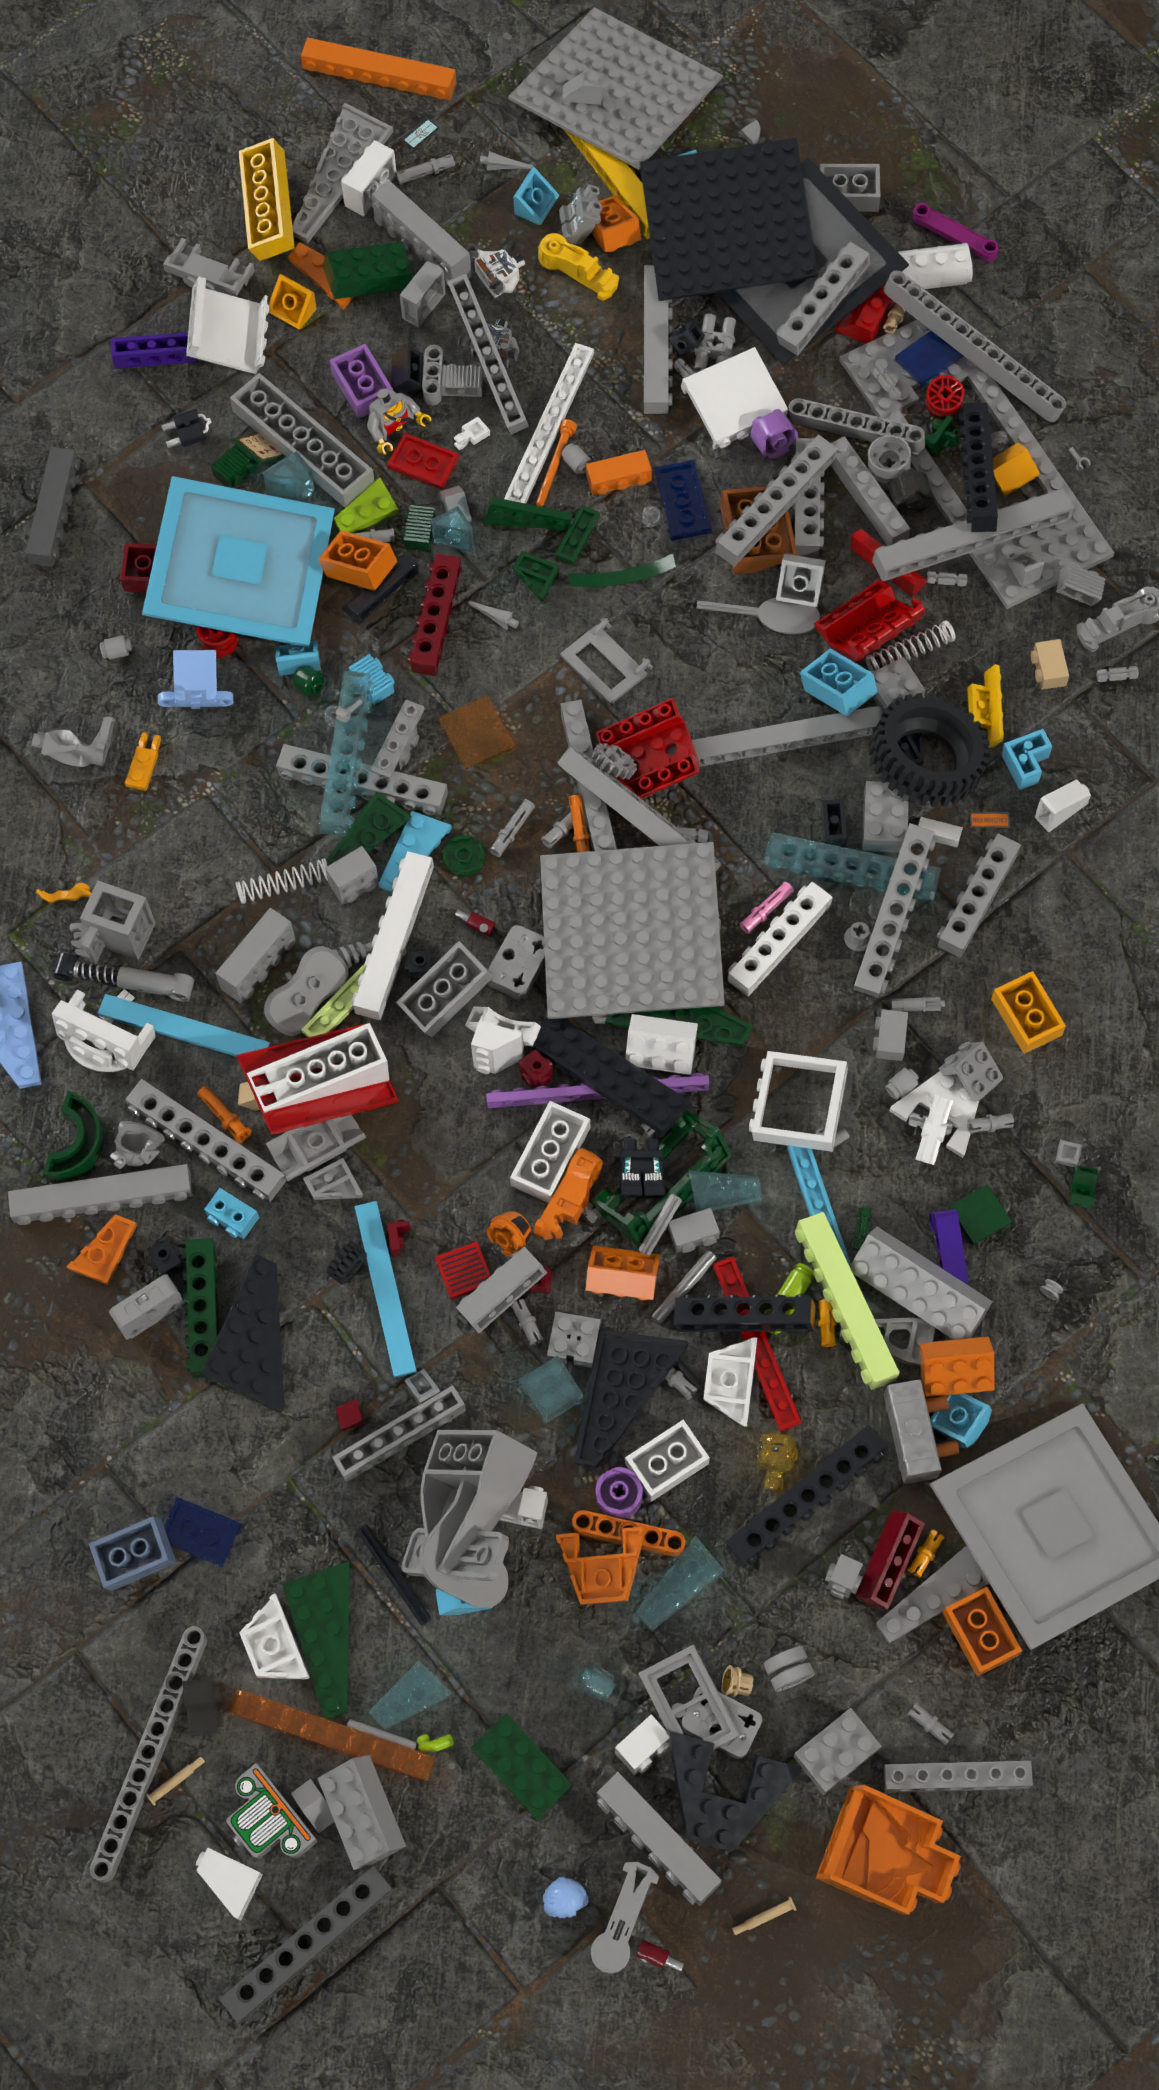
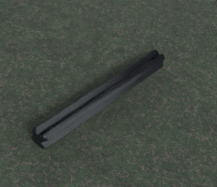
M366 1524L359 1528L357 1531L359 1536L419 1624L425 1625L431 1620V1616L370 1527Z

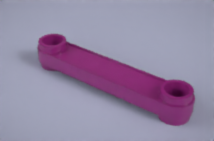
M919 203L913 209L912 219L916 225L923 226L954 244L967 243L970 252L985 262H992L996 259L999 250L996 241L987 239L933 210L925 203Z

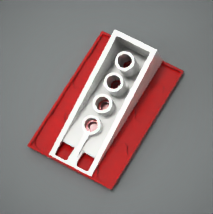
M370 1023L236 1055L271 1135L300 1127H308L366 1110L370 1111L398 1102V1098L389 1081L387 1059Z

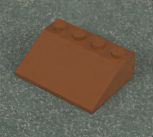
M767 486L722 490L719 504L725 533L728 531L731 522L734 519L738 520L745 507L751 506L754 503L755 497L760 492L764 493ZM788 510L735 567L732 566L733 575L755 573L782 564L784 554L797 555Z

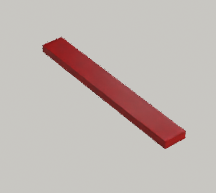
M734 1256L712 1264L724 1297L729 1295L750 1297ZM743 1310L740 1315H746L749 1310ZM739 1332L743 1342L754 1337L757 1338L754 1370L779 1431L782 1432L801 1425V1419L765 1332Z

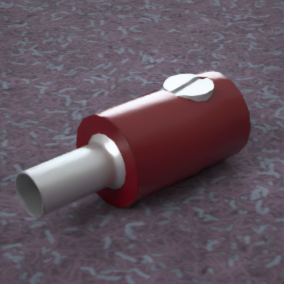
M458 909L455 913L456 917L467 922V927L487 937H491L495 931L496 922L475 912L469 915Z
M642 1940L636 1955L640 1960L661 1969L667 1965L681 1972L684 1963L669 1957L670 1951L646 1940Z

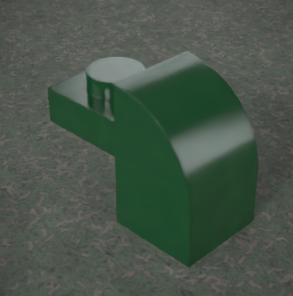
M1075 1165L1068 1205L1088 1209L1094 1205V1191L1098 1177L1097 1169Z

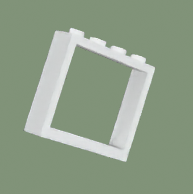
M768 1051L766 1059L763 1058L761 1063L763 1077L762 1079L759 1078L757 1083L759 1098L754 1099L753 1112H756L755 1118L751 1119L749 1124V1132H752L753 1141L833 1152L848 1072L847 1062ZM773 1065L835 1073L824 1135L761 1127Z

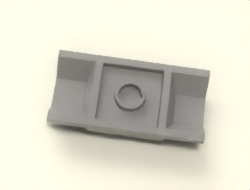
M349 1115L287 1131L269 1141L266 1145L280 1171L285 1175L286 1180L289 1181L343 1153L350 1146L365 1139L366 1136L357 1125L353 1116Z

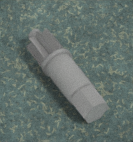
M940 997L891 999V1007L893 1011L901 1012L941 1011V1007H945V1000H940Z

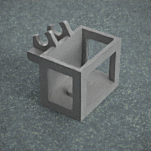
M97 881L80 917L81 923L70 924L71 932L75 930L81 931L73 934L74 940L77 941L72 940L71 944L79 948L75 949L77 955L87 958L88 962L94 964L97 963L103 949L139 961L156 924L146 897ZM111 896L134 903L131 910L128 911L116 907ZM100 898H102L106 908L102 917L93 914ZM114 917L125 921L123 925L111 920Z

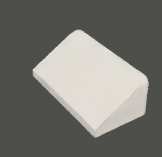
M924 817L920 818L918 826L935 831L933 838L937 839V843L958 847L963 827Z

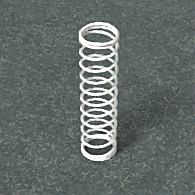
M945 620L939 626L934 625L932 630L927 628L924 633L918 632L917 637L911 635L910 640L905 638L902 643L896 642L895 647L889 645L887 650L882 648L880 653L874 652L873 656L870 654L866 655L869 671L871 673L874 672L870 660L874 665L875 671L880 669L874 658L875 654L880 656L883 667L887 665L882 657L883 650L887 652L890 663L895 662L889 653L890 647L895 649L897 659L899 660V657L901 659L902 657L897 650V644L902 646L906 659L910 661V655L904 646L905 640L910 643L913 655L918 658L916 648L911 642L912 637L917 639L919 649L925 655V649L919 640V634L924 635L926 645L932 651V644L926 636V631L928 630L932 633L935 645L940 648V642L934 633V627L939 629L944 644L947 645L948 641H955L953 627ZM946 626L948 627V629H949V631H950V633H951V637L949 636V634H948V632H947V630H946Z
M321 859V861L317 860L318 875L315 871L313 864L309 862L310 879L304 865L301 864L300 871L302 882L294 866L292 867L293 883L288 871L284 869L285 886L279 872L276 871L275 878L277 889L269 873L267 874L268 890L263 878L261 876L258 877L260 893L258 891L254 879L251 878L250 885L252 896L244 880H242V889L240 882H236L235 884L237 887L241 904L246 903L245 888L248 892L251 901H254L253 884L259 898H263L261 881L267 895L270 897L271 888L269 878L271 880V883L274 887L276 894L278 895V877L280 879L284 891H288L286 874L288 876L292 888L296 890L294 871L297 875L301 887L303 888V870L305 872L309 884L311 886L313 885L311 867L314 871L317 881L321 883L319 864L322 868L326 880L328 881L325 868L327 867L326 859Z

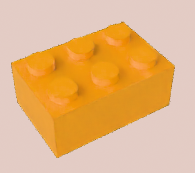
M1033 971L994 989L991 1000L1023 1054L1063 1035L1066 1025Z

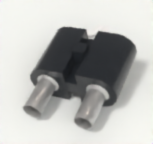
M193 409L174 416V421L161 425L163 432L177 428L179 437L167 441L168 448L180 444L186 447L206 440L205 433L209 429L211 419L206 418L203 414H199L197 409ZM200 417H203L205 421H208L206 423L205 430L202 427L203 425Z

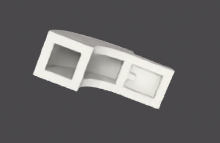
M476 1006L473 1007L465 1024L466 1027L474 1032L479 1020L522 1032L523 1047L524 1045L533 1046L541 1028L536 1022L511 1020L497 1014L489 1007Z

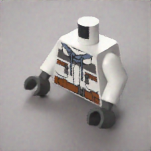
M467 244L465 249L470 253V260L475 259V272L493 297L497 298L502 293H512L519 281L518 268L525 265L521 254L510 258L505 250L482 251L477 249L474 244Z

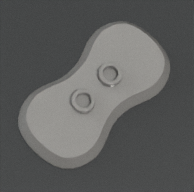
M317 946L307 951L302 957L293 978L285 985L275 989L267 997L264 1005V1014L269 1023L285 1035L296 1036L301 1034V1029L314 1017L319 1005L328 997L336 994L347 982L349 975L348 967L341 956L324 946Z

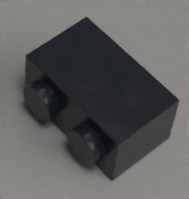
M406 346L392 355L391 387L394 392L407 396L422 389L423 353L410 346Z
M844 799L822 800L821 822L824 850L845 849L847 832Z

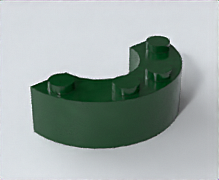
M67 1091L61 1112L67 1121L77 1126V1137L66 1150L48 1154L43 1175L47 1182L51 1183L72 1181L87 1173L98 1161L104 1146V1130L95 1109L85 1098L71 1091Z

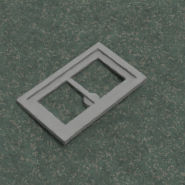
M694 1645L638 1673L666 1730L683 1734L676 1718H682L687 1708L707 1699L722 1730L703 1740L714 1743V1750L740 1736ZM688 1663L704 1694L685 1704L676 1703L670 1708L656 1679Z

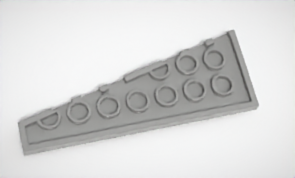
M346 103L342 106V112L336 120V126L334 131L331 132L327 148L324 149L314 179L311 180L308 193L303 199L301 210L297 213L292 225L293 236L307 244L342 200L341 180L343 176L349 173L354 162L361 158L367 146H370L374 140L384 145L393 133L392 126Z

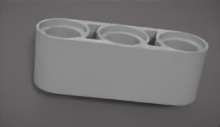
M435 344L429 345L425 349L422 382L424 401L431 406L439 404L442 399L443 351L440 346Z

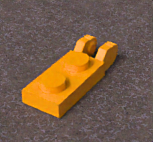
M142 732L139 746L136 748L125 781L126 787L147 791L158 757L161 736L155 735L151 749H147L148 733Z

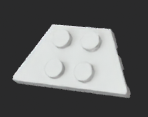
M755 1337L711 1352L708 1357L703 1400L743 1427H747L757 1345V1338Z
M272 1594L262 1610L259 1609L253 1616L252 1621L246 1624L240 1631V1636L254 1672L258 1678L308 1679L310 1677L276 1594Z

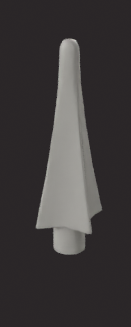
M490 151L488 157L480 156V164L487 165V170L532 169L534 167L531 164L512 160Z
M468 601V605L491 618L505 630L509 626L517 628L519 621L512 618L513 612Z

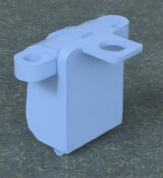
M173 650L174 692L159 693L158 705L163 707H191V709H200V707L230 706L233 704V693L217 691L216 650Z

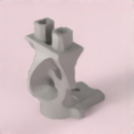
M110 716L103 718L101 728L91 745L81 742L70 730L52 729L46 733L40 731L34 733L31 746L42 748L41 753L43 755H48L67 765L86 767L90 764L103 766L111 744L115 719Z

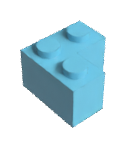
M1044 729L1004 743L1001 755L1019 790L1039 783L1042 770L1037 762L1049 758L1052 749Z

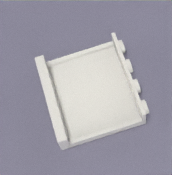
M755 347L682 380L681 389L684 394H689L714 441L713 449L718 447L725 448L736 439L743 440L748 437L753 428L752 422L757 417H763L776 409H780L785 415L788 411Z

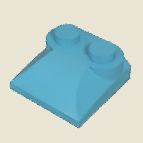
M965 1393L946 1395L949 1409L934 1412L930 1418L932 1429L952 1440H956L959 1447L968 1448L977 1441L988 1424L992 1409L989 1405Z

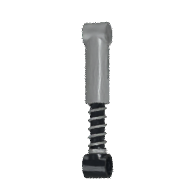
M67 953L57 954L52 971V976L61 981L70 982L74 978L83 977V979L90 978L92 981L97 979L99 982L103 980L106 983L112 982L114 985L117 984L118 988L169 996L171 999L180 1002H188L190 1000L195 980L193 977L182 973L170 975L121 966L119 970H115L114 967L110 969L107 966L100 967L99 964L97 966H92V963L87 965L84 962L78 961L77 957Z

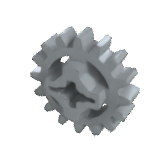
M599 743L592 752V758L595 759V763L613 777L620 776L622 779H630L637 770V764L633 763L634 760L618 746L611 745L609 747L606 743L604 745Z

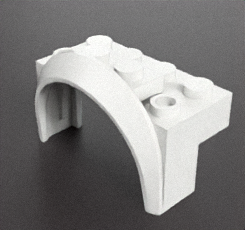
M79 990L75 992L69 1003L60 1000L52 1012L57 1036L65 1041L70 1055L79 1064L88 1069L99 1072H115L128 1068L133 1071L156 1037L154 1026L146 1023L140 1034L136 1036L83 1011L86 1005L83 1001L85 994ZM87 1039L93 1042L97 1048L87 1045L82 1040Z

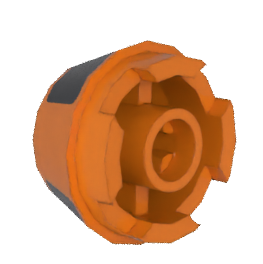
M509 1211L494 1217L491 1220L490 1227L486 1230L491 1243L496 1242L503 1249L501 1253L507 1256H512L516 1251L521 1250L524 1246L526 1247L532 1234L528 1221L515 1211Z

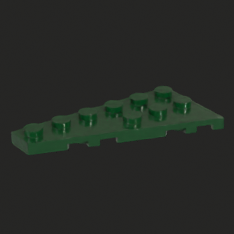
M717 1007L609 1014L605 1020L607 1025L629 1028L632 1014L697 1023V1040L743 1047L753 1029V1025Z
M350 1561L282 1584L325 1721L348 1713Z

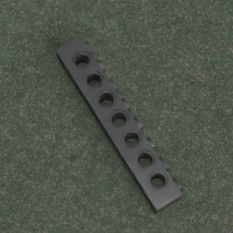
M368 1866L363 1868L356 1875L358 1879L350 1885L348 1882L337 1891L339 1896L332 1902L330 1899L326 1900L318 1908L320 1912L313 1918L308 1916L299 1924L301 1929L294 1935L291 1932L280 1941L281 1946L275 1951L270 1949L260 1958L262 1962L256 1968L253 1966L249 1967L242 1973L243 1979L236 1985L231 1983L222 1991L223 1996L219 2000L237 2023H243L394 1891L374 1866L370 1869ZM361 1886H367L370 1890L369 1896L365 1899L357 1897V1890ZM344 1902L349 1903L350 1912L346 1916H340L338 1914V1906ZM329 1919L331 1921L330 1930L325 1933L320 1932V1921ZM306 1935L312 1938V1945L308 1949H301L299 1945L300 1939ZM290 1952L293 1956L292 1963L288 1966H282L280 1962L282 1954ZM266 1969L273 1971V1979L269 1983H263L261 1980V1974ZM246 1986H252L254 1989V1995L249 2000H244L242 1997V1990Z

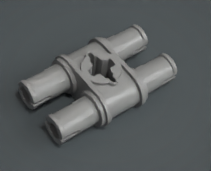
M705 314L701 329L705 337L694 351L696 355L694 371L696 373L706 369L708 358L716 359L715 364H718L732 357L733 343H735L733 334L736 320L734 318L725 317L722 333L714 332L716 316Z

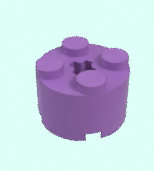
M776 409L763 417H757L752 422L751 439L764 457L768 456L769 459L781 457L790 450L788 447L792 443L795 445L798 432L780 409Z
M616 1467L600 1476L596 1484V1502L602 1513L607 1516L626 1519L632 1517L640 1508L643 1489L639 1478L633 1471L623 1467ZM618 1490H623V1495L616 1497L615 1493Z

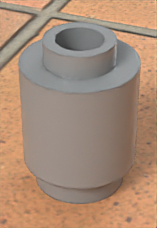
M571 443L562 451L563 460L576 474L586 472V464L591 463V459L578 445Z
M124 635L104 639V642H100V650L103 659L108 658L111 660L128 656L129 651L132 650V645L129 638L126 639Z
M903 1068L888 1081L885 1089L892 1098L898 1100L905 1097L918 1085L917 1079L919 1077L911 1068L909 1070Z

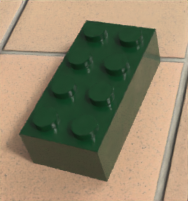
M402 242L330 251L325 254L323 269L334 299L403 290L413 278V270Z
M507 1713L471 1746L476 1756L537 1822L573 1789L572 1783Z

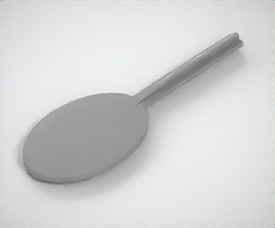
M776 597L763 602L759 608L698 600L696 609L758 616L761 623L767 628L778 633L790 635L812 631L815 629L813 623L820 619L819 611L815 607L777 601Z

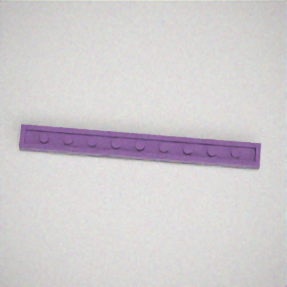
M701 1073L691 1074L690 1077L672 1075L668 1079L654 1077L677 1093L709 1090V1076H703ZM583 1083L572 1087L569 1084L558 1085L557 1088L539 1086L535 1090L516 1088L511 1092L493 1090L491 1093L486 1094L488 1108L548 1104L549 1101L560 1103L606 1099Z

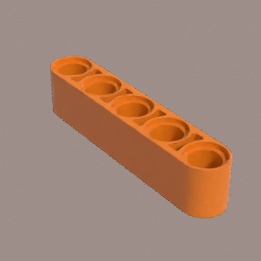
M585 1510L576 1512L572 1518L573 1529L580 1536L623 1545L622 1528L645 1527L641 1550L677 1557L685 1549V1538L677 1531ZM581 1518L589 1521V1525L585 1528L578 1527L576 1523ZM604 1523H608L612 1526V1530L609 1533H602L599 1527ZM648 1534H654L658 1537V1541L654 1544H649L646 1542L645 1537ZM672 1539H677L680 1541L681 1546L678 1549H672L668 1546V1542Z

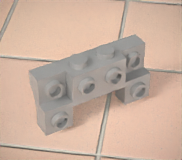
M183 238L163 264L165 272L182 277L184 283L190 287H193L199 276L206 278V289L220 293L223 292L235 297L238 296L243 286H247L255 272L252 263H249L247 267L240 265L238 258L234 259L228 270V265L201 256L199 244H196L194 247L188 246L186 239Z

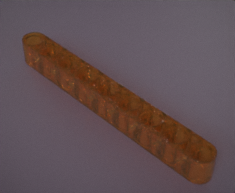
M236 1689L228 1709V1713L354 1758L370 1755L373 1764L424 1782H428L436 1758L240 1689Z

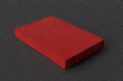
M404 432L387 463V468L443 490L460 455Z

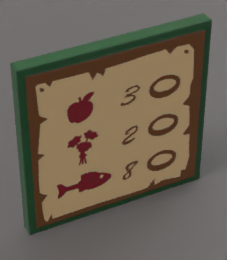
M258 432L233 439L237 445L261 465L286 458L284 454Z

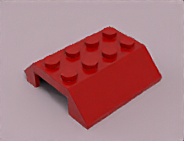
M878 580L813 624L831 649L849 660L857 662L873 650L880 648L888 640L895 638L904 629L914 625L916 621L922 618L926 609L923 607L922 602L916 598L911 599L914 608L896 600L891 585Z

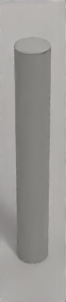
M352 1719L348 1721L347 1728L411 1751H415L417 1747V1742Z

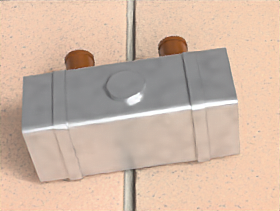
M921 1380L888 1385L883 1394L886 1404L885 1409L890 1421L903 1484L938 1478L942 1471L939 1458L959 1455V1447L956 1440L939 1444L935 1443L929 1412L949 1409L946 1395L925 1399Z

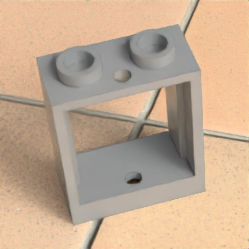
M426 261L400 294L402 319L418 328L446 294L444 271L439 265Z

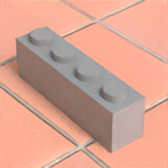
M524 1246L521 1250L516 1251L509 1261L499 1266L491 1277L481 1282L474 1292L464 1297L456 1308L474 1329L480 1333L546 1275L547 1272Z

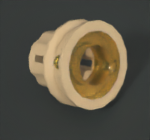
M729 1665L722 1678V1694L730 1695L731 1698L736 1697L737 1694L748 1696L752 1691L753 1676L742 1673L740 1667L733 1668L732 1665Z

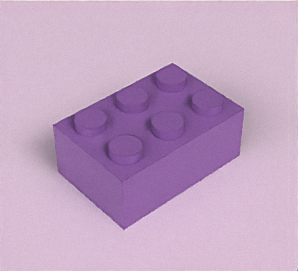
M366 344L329 360L331 374L358 419L370 414L369 406L378 399L377 393L379 390H393Z

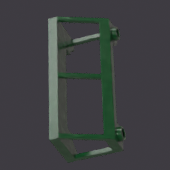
M689 1110L671 1127L672 1131L659 1143V1151H663L662 1160H664L692 1130H696L706 1139L701 1147L704 1155L673 1187L663 1179V1185L669 1192L646 1215L639 1211L637 1214L632 1215L628 1213L623 1217L615 1212L627 1199L619 1198V1186L613 1192L609 1189H603L591 1200L601 1215L638 1248L641 1246L671 1194L680 1197L682 1200L673 1215L674 1217L732 1156L720 1130ZM695 1121H696L697 1123L701 1124L702 1126H704L705 1128H707L708 1131H707V1132L703 1131V1130L695 1123ZM610 1215L619 1220L620 1222H622L626 1230L621 1225H619L612 1217H610Z

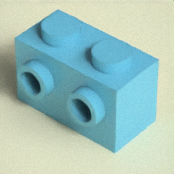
M219 1188L204 1209L207 1220L215 1226L222 1225L226 1228L225 1231L234 1238L239 1236L245 1239L259 1219L256 1210Z

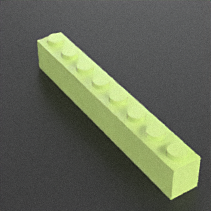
M824 1212L799 1220L795 1230L796 1238L799 1243L802 1242L804 1245L805 1257L814 1267L815 1279L818 1283L821 1282L824 1288L823 1295L825 1300L830 1302L833 1307V1317L837 1323L840 1322L843 1329V1339L852 1348V1358L861 1367V1377L864 1383L869 1384L870 1389L873 1390L896 1381L900 1372Z

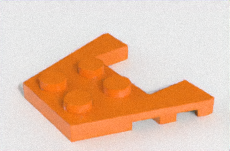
M645 1527L622 1528L623 1554L580 1557L579 1533L556 1535L557 1542L563 1551L564 1561L570 1570V1577L580 1604L628 1601L645 1535Z

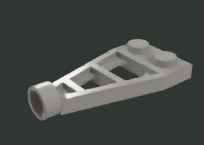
M918 1318L875 1319L877 1326L885 1330L884 1341L892 1358L905 1364L921 1367L920 1343L933 1342L935 1327L925 1320ZM841 1327V1330H840V1337H843V1336H842V1330H843L842 1327ZM905 1329L909 1331L910 1338L906 1349H900L890 1343L889 1336L893 1330Z

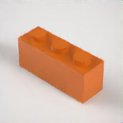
M642 450L586 464V476L592 495H603L609 491L623 490L630 486L644 485L652 481V469L646 451Z

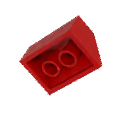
M884 286L839 321L835 331L866 344L875 340L894 303L884 293Z

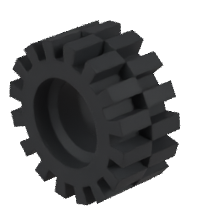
M349 1242L330 1261L326 1273L336 1282L343 1285L362 1267L366 1260L365 1258H367V1253L354 1242Z

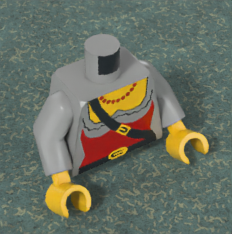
M381 389L377 393L378 399L369 406L370 415L367 428L374 441L378 442L377 451L380 454L386 455L384 447L386 446L388 451H393V446L384 441L414 420V415L417 416V423L424 427L426 426L422 423V418L425 417L431 422V417L421 413L419 406L409 396L402 393L396 394L393 390Z

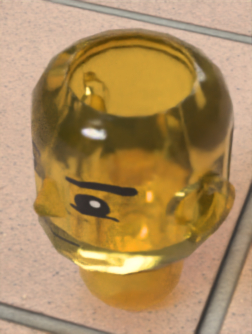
M768 1432L761 1435L757 1465L760 1469L766 1470V1476L762 1481L763 1488L783 1489L784 1481L782 1474L792 1470L794 1461L798 1457L796 1441L793 1436Z

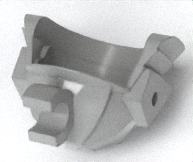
M121 1121L118 1127L119 1133L114 1141L116 1143V1151L110 1157L115 1161L113 1163L114 1166L119 1169L125 1164L133 1167L149 1164L160 1152L156 1148L161 1145L165 1137L159 1131L147 1125L132 1121Z

